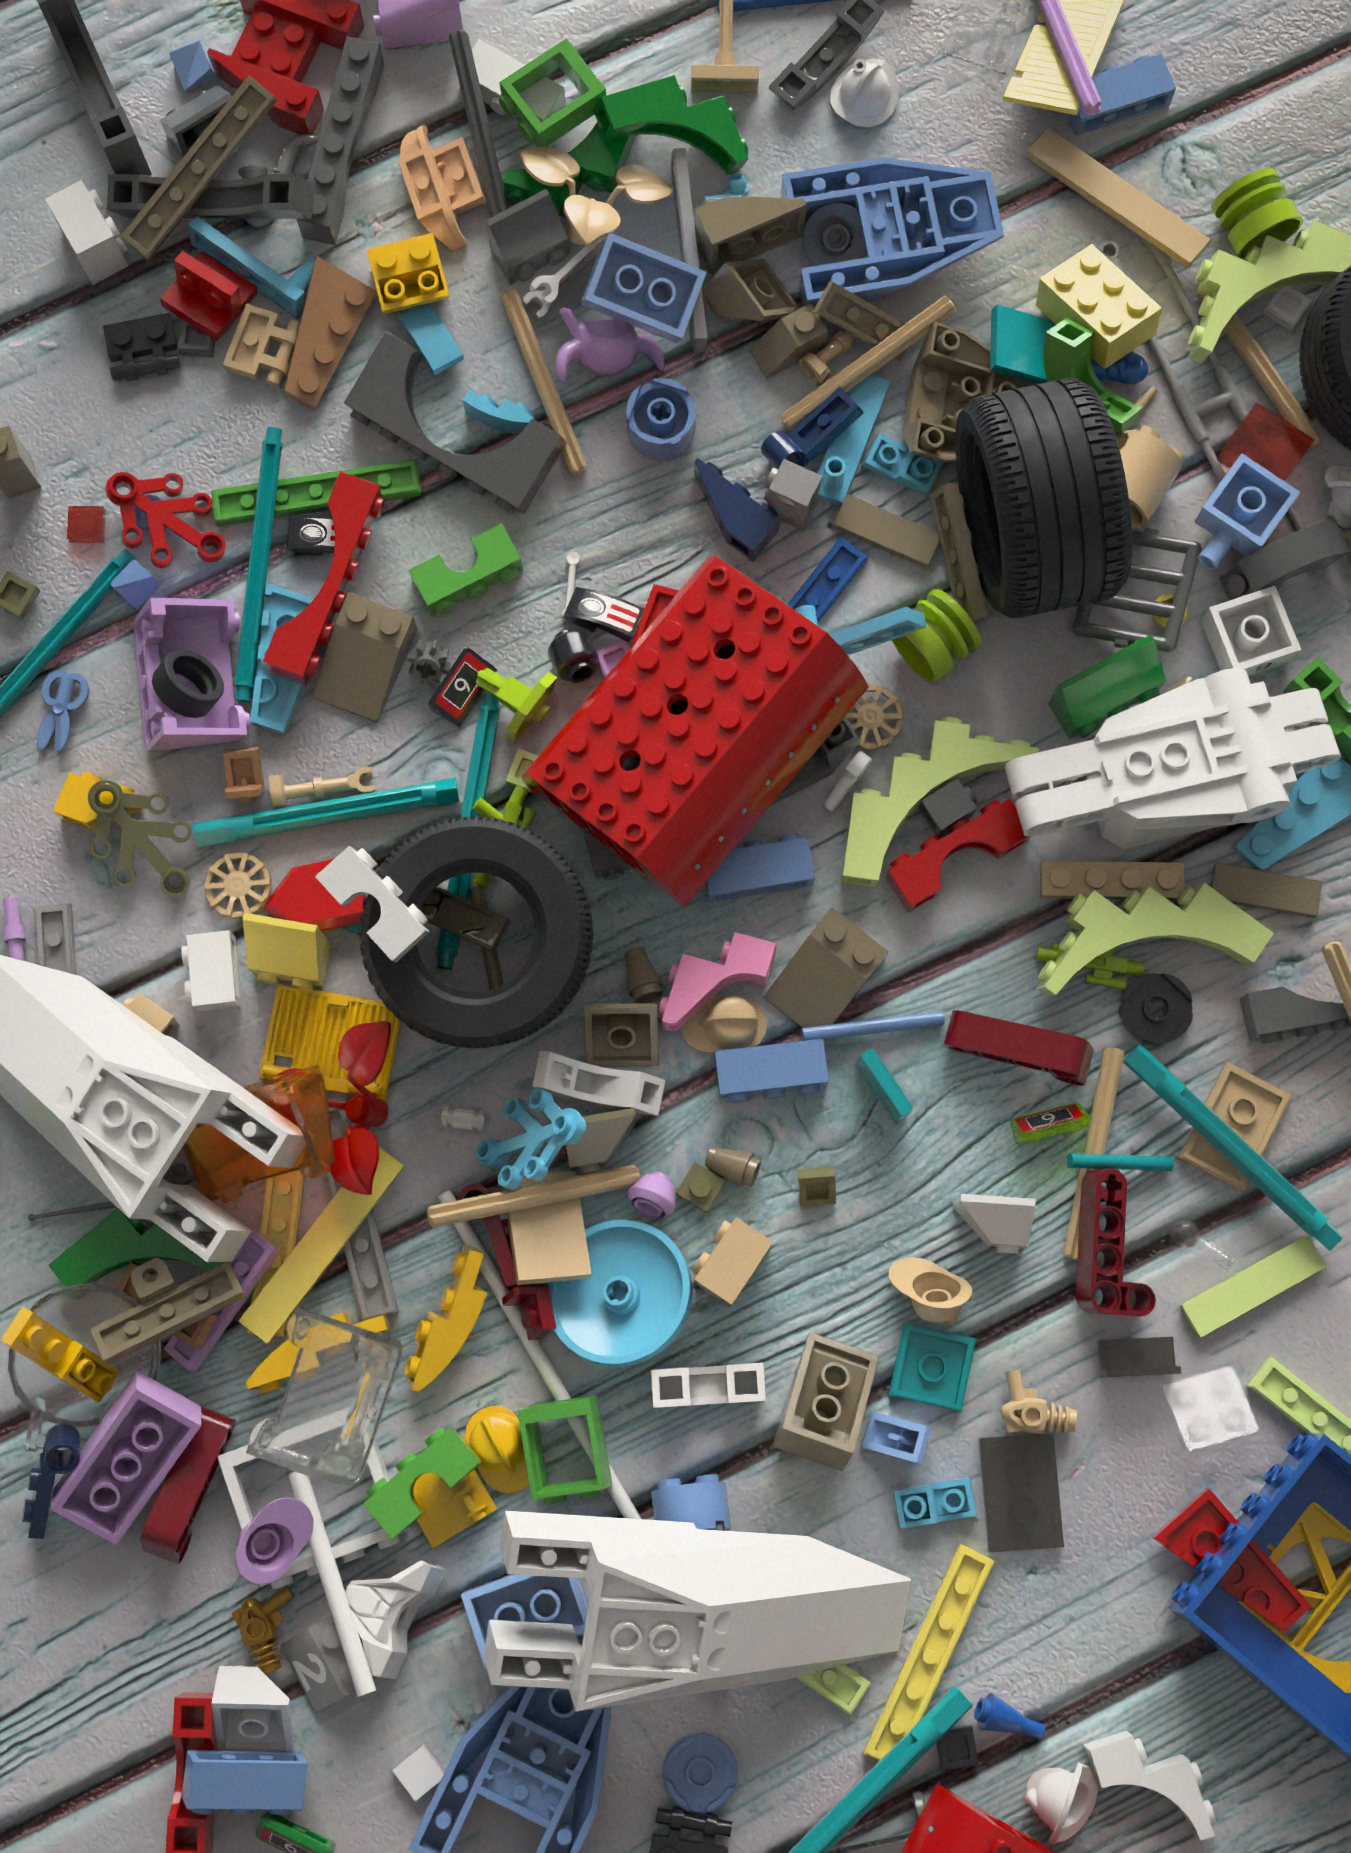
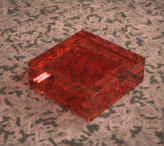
M68 506L67 540L69 543H104L106 510L103 506Z

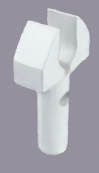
M862 751L856 754L847 766L844 775L823 802V807L829 812L836 810L850 788L864 774L873 760Z

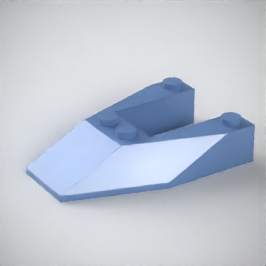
M882 157L782 174L781 198L804 199L807 204L805 221L808 220L815 210L829 203H845L856 208L867 257L801 268L799 288L803 307L812 303L815 308L829 281L836 283L867 302L906 288L1004 237L991 172Z
M510 1686L460 1739L408 1849L415 1853H450L477 1794H480L546 1828L535 1853H579L599 1810L612 1706L576 1712L569 1689Z

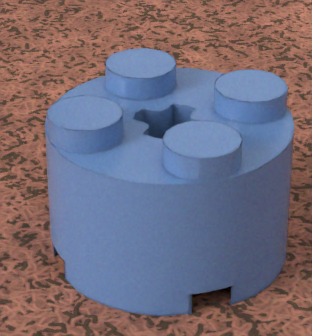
M657 378L642 387L640 385L630 395L626 407L627 432L631 445L643 455L654 459L673 460L681 456L682 452L691 444L696 430V407L688 390L677 381Z
M718 1474L697 1476L694 1483L681 1485V1479L679 1478L658 1481V1489L651 1492L654 1520L694 1523L696 1529L713 1530L716 1529V1526L722 1525V1531L731 1530L726 1483L719 1482Z

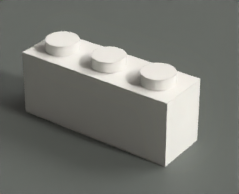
M479 39L472 48V54L483 101L489 104L496 113L505 116L506 113L499 102L501 97L499 82L525 65ZM547 77L542 78L519 93L540 122L546 120L566 105L565 87Z

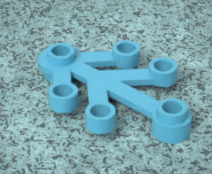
M536 1088L532 1091L528 1103L530 1108L545 1113L552 1121L551 1124L542 1126L528 1110V1105L525 1101L511 1097L505 1103L504 1116L519 1122L527 1132L504 1141L494 1138L483 1140L476 1150V1157L481 1165L495 1171L501 1169L498 1175V1183L500 1186L510 1190H515L519 1187L523 1175L537 1182L543 1180L548 1172V1167L563 1145L576 1144L585 1133L586 1122L581 1114L573 1108L562 1110L553 1101L552 1093L542 1088ZM549 1141L540 1157H535L543 1144ZM523 1150L513 1166H505L510 1154Z

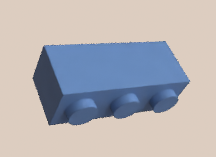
M1162 53L1152 57L1148 55L1141 56L1132 63L1121 67L1110 66L1101 73L1094 75L1092 79L1102 101L1100 105L1101 111L1088 116L1080 107L1077 115H1067L1075 135L1078 136L1170 106L1176 87Z
M788 834L779 837L778 842L764 844V840H751L743 843L742 848L733 849L705 883L708 902L814 886L815 873L808 837L799 838V834Z
M823 1039L715 1051L719 1099L727 1098L728 1103L749 1101V1095L763 1094L764 1099L785 1097V1091L799 1090L800 1095L821 1093V1087L827 1086L829 1082Z
M187 1750L181 1797L186 1808L191 1809L196 1814H212L215 1809H229L231 1813L247 1815L251 1814L253 1809L267 1810L275 1815L290 1814L291 1810L303 1809L308 1763L301 1752Z

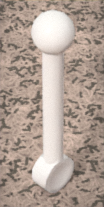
M570 552L566 557L569 573L566 605L561 613V617H563L574 592L576 566L580 564V556L577 552Z

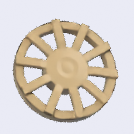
M868 685L869 688L866 692H875L872 703L868 702L865 692L861 697L863 705L860 706L856 703L853 706L857 713H847L845 717L846 719H855L856 723L851 725L853 730L857 728L862 730L856 747L863 750H877L886 747L896 739L902 727L903 711L898 698L889 690L879 685ZM880 694L889 699L881 706L877 704ZM893 704L897 713L884 714V710ZM886 719L897 720L895 729L883 721ZM880 728L890 734L882 741L878 732ZM867 733H873L876 743H864Z
M244 852L226 854L208 869L204 884L206 898L210 905L225 917L243 919L244 913L256 914L270 898L272 891L271 875L262 861L253 855ZM241 859L239 870L235 871L232 861ZM247 860L256 864L247 873L244 872ZM224 864H227L230 873L228 875L219 870ZM261 870L264 879L252 880L251 877ZM215 874L224 879L223 883H212ZM265 885L262 896L253 891L254 886ZM212 889H224V892L215 899L213 898ZM229 896L230 899L225 910L218 903ZM250 896L258 900L255 906L251 908L248 907L246 901ZM235 901L241 902L244 911L232 912Z

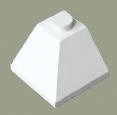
M960 1194L953 1199V1208L987 1246H997L996 1253L1019 1254V1248L1029 1246L1036 1199Z
M243 1665L219 1666L212 1698L218 1751L294 1752L295 1745L290 1699L258 1667H246Z

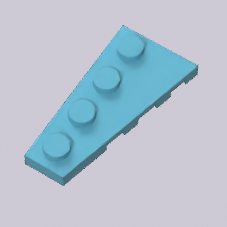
M266 582L265 608L262 614L261 643L258 648V669L254 683L250 722L254 726L285 736L304 685L267 672L263 659L275 630L294 619L308 607L314 598Z
M1342 758L1328 766L1306 771L1297 780L1288 795L1290 806L1280 814L1260 820L1233 850L1252 868L1264 871L1351 815V766Z

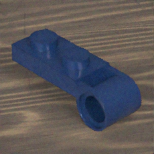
M839 387L788 435L783 431L770 434L761 446V453L776 469H779L784 459L804 467L811 460L815 459L864 412Z
M58 1424L49 1429L45 1437L43 1453H40L38 1468L31 1467L28 1490L33 1491L32 1500L25 1499L22 1522L29 1523L28 1538L44 1539L55 1475L69 1473L79 1465L80 1434L75 1427L69 1424ZM62 1447L68 1448L66 1450H58V1448Z

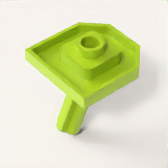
M489 668L480 670L477 674V686L497 697L505 708L515 714L506 729V739L513 744L516 743L525 729L530 727L533 721L540 724L551 708L547 705V702L555 690L557 677L550 672L537 683L534 689L511 676L506 679Z

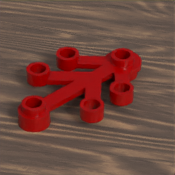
M119 472L108 479L106 495L113 504L120 507L124 528L122 530V543L127 548H138L143 542V532L136 525L135 506L147 515L153 546L151 562L155 567L166 568L172 562V551L167 546L163 526L196 547L197 554L203 561L215 563L223 558L226 544L220 534L216 532L202 534L173 515L193 512L200 517L207 516L212 510V499L208 494L197 493L193 497L155 502L144 495L163 491L169 497L179 496L183 491V479L176 473H169L161 478L138 480L130 473ZM169 481H175L179 484V487L171 489L166 484ZM126 487L130 492L127 495H121L117 492V489ZM197 501H205L208 506L200 509L195 503ZM133 532L139 538L135 541H130L126 538V535ZM207 546H213L217 549V552L215 554H208L204 549ZM163 552L167 554L168 558L160 561L155 555Z

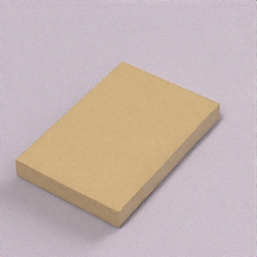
M1225 1062L1205 1104L1260 1156H1263L1292 1095L1229 1062ZM1192 1127L1177 1159L1240 1192H1245L1250 1180Z
M576 1171L547 1173L545 1178L539 1182L523 1175L522 1182L518 1188L576 1176ZM580 1198L507 1213L517 1285L590 1279L592 1273Z

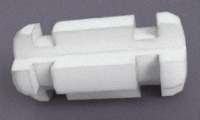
M449 1106L444 1107L442 1110L441 1124L445 1127L451 1124L453 1128L472 1130L474 1127L478 1131H482L485 1126L486 1114L483 1111L475 1113L472 1109L454 1107V1110H450Z

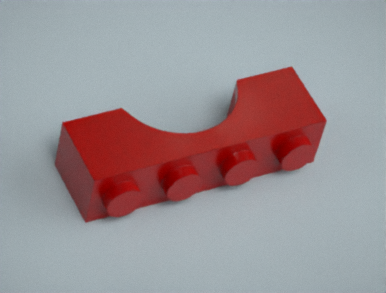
M1010 798L1002 803L998 799L988 803L980 809L982 815L972 821L968 817L963 818L950 827L952 833L941 839L938 835H935L919 846L921 848L920 852L911 857L908 853H905L889 864L891 869L888 870L886 879L908 913L939 895L942 889L940 880L941 866L953 853L963 849H979L1000 859L1029 841L1031 836L1024 835L1017 809Z
M183 1692L174 1697L172 1738L176 1748V1779L172 1806L167 1818L165 1853H211L213 1850L214 1813H193L191 1809L186 1808L181 1797L187 1750L218 1751L212 1711L213 1693Z

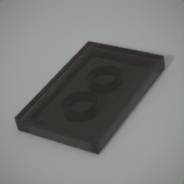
M1043 1433L978 1438L988 1552L1064 1547L1054 1434Z

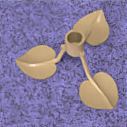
M538 146L526 149L519 154L526 171L536 181L548 186H562L565 183L568 185L569 197L564 203V212L569 221L566 234L571 242L585 245L586 247L598 239L607 236L609 232L613 233L619 228L620 216L611 205L620 193L625 192L627 198L634 203L654 204L670 197L673 191L661 176L649 168L640 165H626L621 167L616 174V180L620 185L614 189L606 202H599L593 198L588 199L581 195H575V181L572 178L579 174L580 167L568 153L553 147Z

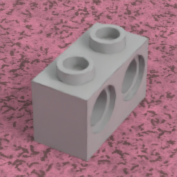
M784 459L779 469L773 467L766 480L765 487L767 490L764 500L777 512V518L804 531L819 500L822 476Z

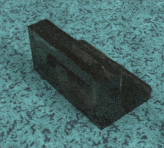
M1173 1337L1097 1340L1100 1378L1181 1374V1366H1176Z

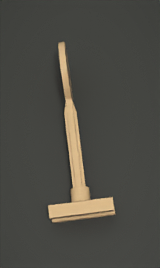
M720 0L719 53L715 56V65L691 66V92L758 93L759 66L735 65V55L732 53L733 0Z

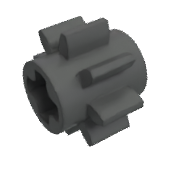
M419 640L416 650H410L407 661L412 663L408 672L409 675L414 674L421 681V684L432 681L437 684L440 683L442 673L447 674L451 667V663L446 661L450 650L443 649L437 640L425 643Z

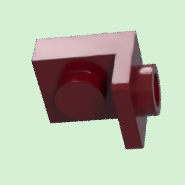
M516 1284L502 1298L503 1306L522 1305L521 1322L527 1331L528 1340H541L556 1329L548 1285Z

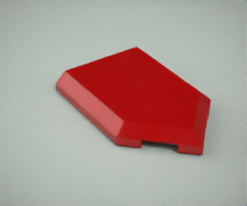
M331 859L291 868L262 909L275 918L317 925L321 931L359 924L360 914L364 910L362 905L366 894L356 897L346 907L340 905L315 877L334 860Z

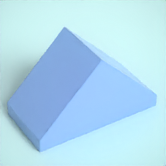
M871 1411L862 1447L922 1465L931 1427Z

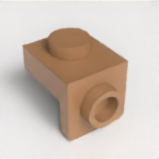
M260 748L224 750L222 755L227 784L225 798H235L236 803L256 801V796H261L265 789Z

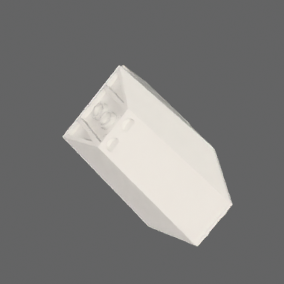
M0 955V1094L4 1100L129 1219H149L206 1262H232L252 1230L192 1186L167 1182L163 1179V1176L197 1123L211 1124L267 1166L292 1168L311 1139V1136L177 1040L159 1032L84 977Z
M505 1511L500 1550L507 1574L586 1579L590 1590V1598L582 1645L578 1643L572 1624L489 1620L484 1658L491 1685L569 1689L576 1712L783 1681L899 1651L911 1579L808 1536L696 1529L694 1523Z

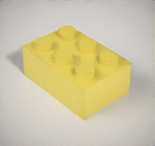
M1092 244L1041 277L1036 306L1056 325L1065 318H1068L1095 332L1091 348V358L1103 369H1106L1156 335L1162 309Z

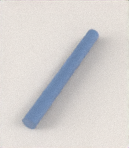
M943 1011L808 1027L801 1028L802 1041L828 1040L940 1026L945 1024V1017Z

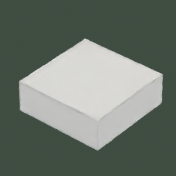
M1288 286L1275 293L1263 314L1292 331L1312 300Z
M424 1744L392 1770L414 1801H417L439 1783L445 1773Z

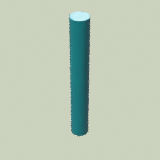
M1069 1153L1067 1156L1068 1168L1172 1171L1174 1167L1172 1157Z

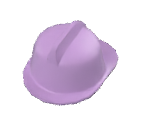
M280 1498L268 1503L255 1519L244 1527L238 1539L235 1562L240 1574L248 1581L256 1584H266L279 1579L289 1569L294 1559L306 1545L313 1532L314 1519L310 1509L302 1501L294 1498Z

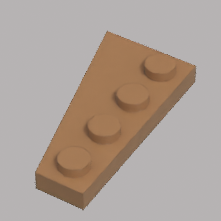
M318 256L314 260L310 284L307 289L304 309L283 394L311 410L315 409L377 293L376 290Z

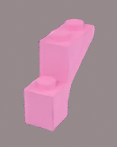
M734 932L732 942L725 941L721 952L720 962L725 963L724 965L682 954L680 964L673 963L668 983L673 985L669 997L663 996L659 1006L658 1017L662 1018L663 1030L670 1032L680 1030L726 986L741 982L766 986L776 955V943Z

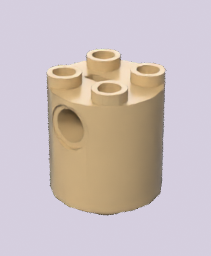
M1142 426L1140 431L1135 429L1125 430L1117 439L1127 482L1132 528H1143L1148 524L1181 470V465L1185 460V456L1180 450L1170 447L1160 440V434L1149 426Z

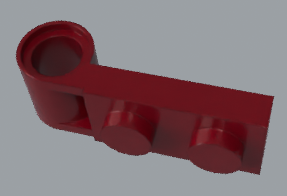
M470 1184L461 1190L458 1200L466 1199L474 1192H481L484 1195L491 1193L480 1184ZM500 1214L484 1217L506 1288L510 1289L517 1282L513 1254L509 1244L508 1218L502 1220Z

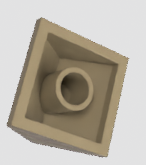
M657 1003L584 1004L587 1064L600 1067L658 1066Z

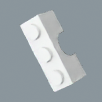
M348 846L315 877L342 906L346 907L356 897L365 894L373 895L378 900L381 907V915L378 922L367 934L391 961L397 962L430 932L424 926L428 919L414 904L408 908L398 898L403 891L389 876H386L383 880L373 870L378 864L363 848L356 852L354 848Z
M763 1363L651 1370L653 1408L766 1401Z

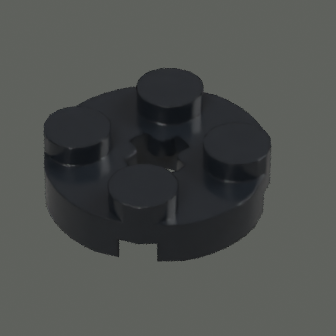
M1149 973L1139 976L1128 985L1121 997L1118 1012L1124 1027L1135 1039L1151 1046H1160L1175 1041L1187 1031L1193 1019L1191 1003L1193 1000L1189 989L1175 976L1165 973ZM1150 1000L1153 1003H1157L1159 1000L1164 1003L1162 1011L1165 1013L1164 1017L1161 1018L1158 1015L1153 1017L1149 1014L1150 1007L1148 1002Z

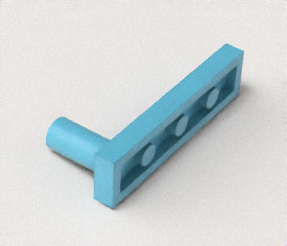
M198 216L188 224L191 245L256 285L257 291L294 318L298 319L302 315L305 293L310 284L315 257H309L287 280Z
M871 374L850 390L849 396L861 408L864 414L828 446L817 473L822 476L819 500L841 507L856 474L891 381Z
M804 605L795 608V611L818 626L815 606ZM903 607L832 633L830 636L849 656L926 628L925 616L923 613Z

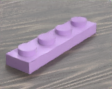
M249 1228L252 1230L234 1260L229 1262L246 1298L215 1312L218 1317L201 1349L192 1348L174 1335L164 1347L168 1354L189 1371L196 1372L281 1251L255 1229Z

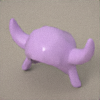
M564 307L560 309V315L567 324L573 338L571 341L563 344L557 352L555 367L558 378L562 382H565L567 379L569 364L577 359L584 368L595 372L597 375L610 377L630 368L635 361L636 353L648 355L658 370L662 371L664 369L662 349L650 336L636 332V327L615 318L590 322L577 321L574 313L569 308Z

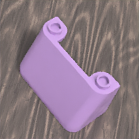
M378 0L379 14L373 15L376 36H383L385 49L449 41V35L452 32L463 30L459 0Z
M150 598L137 614L134 622V644L143 739L148 751H162L240 741L249 733L250 716L247 712H244L241 705H235L229 642L233 638L234 633L239 631L240 617L238 612L234 611L233 600ZM179 649L193 651L212 663L221 674L224 683L223 695L206 716L199 718L184 717L169 709L156 695L152 685L153 673L171 651ZM175 674L184 686L201 694L196 685L189 679Z

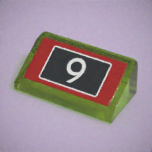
M1077 1102L1010 1120L1016 1145L1019 1146L1083 1130L1091 1124L1090 1117L1081 1104Z

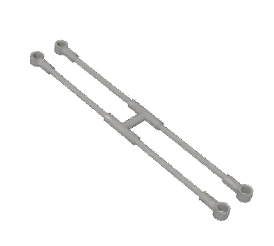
M1140 236L1141 243L1145 247L1150 248L1159 267L1164 269L1193 328L1196 325H1200V320L1171 265L1172 260L1170 256ZM1113 241L1102 243L1099 251L1127 276L1118 257L1120 249L1117 243ZM1110 250L1114 255L1106 256L1103 251ZM1156 336L1150 338L1148 342L1172 388L1171 393L1196 443L1201 445L1219 482L1223 480L1226 474L1208 441L1209 435L1200 417L1228 405L1231 406L1240 426H1244L1265 469L1280 478L1251 422L1253 418L1227 367L1222 365L1215 350L1213 349L1208 357L1215 369L1214 375L1223 393L1193 405L1184 386L1179 384ZM1292 504L1287 512L1296 530L1304 529L1305 526L1294 504ZM1315 570V571H1311V572L1318 573V572H1321L1322 570ZM1284 582L1276 585V589H1280Z

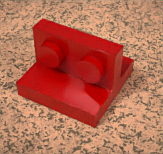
M181 251L174 259L176 280L160 298L162 307L218 341L243 312L246 304H249L258 293L256 285L204 252L200 251L193 258L184 251Z

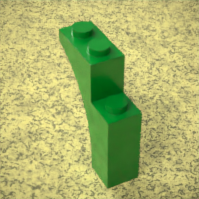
M675 75L603 96L593 110L605 142L641 134L674 138L701 150L717 163L726 175L739 172L749 159L747 144L738 133L735 125L734 111L727 105L724 95L687 107L686 92L678 84Z
M597 122L586 138L568 152L580 167L579 174L572 178L575 181V195H578L582 183L594 191L612 193L618 184L616 180L617 171L625 166L636 135L605 142ZM526 169L507 170L503 185L505 196L512 203L518 204L547 189L558 215L567 218L564 212V203L569 197V187L566 183L562 186H548L536 181Z
M117 1208L48 1266L70 1294L80 1295L102 1277L129 1265L130 1262L137 1263L158 1257L160 1259L187 1262L206 1272L224 1262H206L157 1224L144 1233L142 1230L146 1225L142 1219H129Z

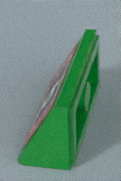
M268 1811L261 1817L256 1831V1837L259 1840L285 1853H332L335 1846L333 1841L281 1815L271 1814Z

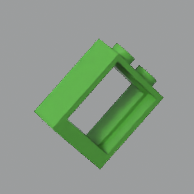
M567 38L499 82L501 91L499 102L508 116H515L519 122V129L528 142L533 140L540 147L550 145L595 115L593 112L601 97L606 96V88ZM560 67L582 96L540 122L519 93Z
M598 1394L527 1405L518 1409L531 1499H544V1504L548 1505L564 1502L567 1500L566 1495L580 1493V1499L602 1496V1490L612 1484ZM586 1415L596 1477L548 1484L538 1422Z

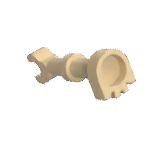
M874 300L868 301L872 305H875ZM846 330L844 332L838 331L832 336V342L818 354L807 353L799 360L801 370L816 386L822 384L830 377L831 373L826 364L840 352L845 353L852 347L851 343L858 337Z
M367 766L361 767L354 774L343 778L322 780V777L313 778V782L288 786L284 784L283 774L268 776L273 809L285 807L289 799L316 796V799L325 798V794L344 791H357L359 794L375 792L374 785L363 786L360 783L363 777L373 775L372 768Z

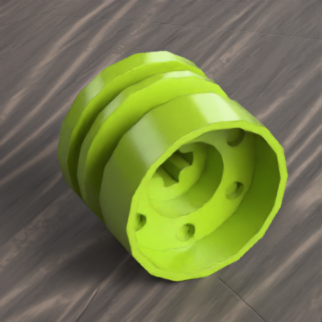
M1260 169L1242 177L1224 189L1211 205L1216 218H1220L1219 223L1222 229L1231 230L1228 234V240L1240 259L1245 260L1250 247L1253 244L1257 246L1266 235L1285 242L1303 224V219L1293 200L1283 199L1286 194V188L1283 183H1279L1280 177L1276 169Z
M933 589L927 594L926 600H920L916 604V611L923 613L925 616L926 628L891 640L898 653L910 668L930 684H936L953 670L954 663L952 657L958 661H964L968 657L969 652H975L982 644L980 633L966 611L950 595L940 589Z

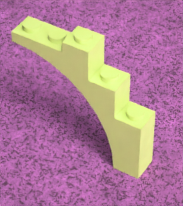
M1314 220L1305 231L1300 230L1293 245L1266 235L1257 246L1253 244L1250 247L1245 260L1219 249L1210 260L1204 259L1196 276V279L1201 280L1196 293L1205 296L1198 314L1202 315L1200 325H1196L1190 335L1188 345L1192 346L1188 359L1201 364L1213 351L1223 328L1231 317L1244 305L1264 294L1288 286L1312 284L1328 286L1332 280L1351 265V235Z
M953 717L941 718V721L935 720L931 730L928 761L922 760V756L913 753H903L901 757L894 756L891 766L888 797L881 796V792L871 789H863L860 793L853 794L841 883L876 888L883 859L893 836L907 817L920 805L921 800L955 779L961 780L978 773L1004 770L1005 764L1009 761L1038 753L1039 748L1031 747L1029 742L1013 740L1009 744L995 742V738L984 735L975 736L974 739H970V725L962 724V720Z
M1206 883L1195 885L1193 888L1188 886L1177 900V904L1180 907H1177L1150 886L1139 889V891L1134 889L1122 904V907L1126 909L1125 911H1122L1095 890L1089 891L1084 895L1079 893L1068 906L1067 911L1071 914L1065 921L1076 932L1070 931L1063 938L1058 947L1062 952L1055 962L1050 960L1043 967L1038 975V978L1042 981L1036 989L1047 997L1055 996L1077 971L1095 957L1120 944L1138 939L1172 938L1193 941L1219 950L1244 965L1256 961L1274 933Z

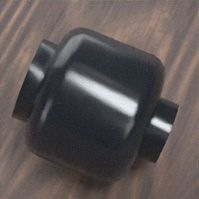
M567 629L559 632L548 647V657L556 674L560 679L573 683L586 681L594 674L599 663V656L591 639L585 632Z

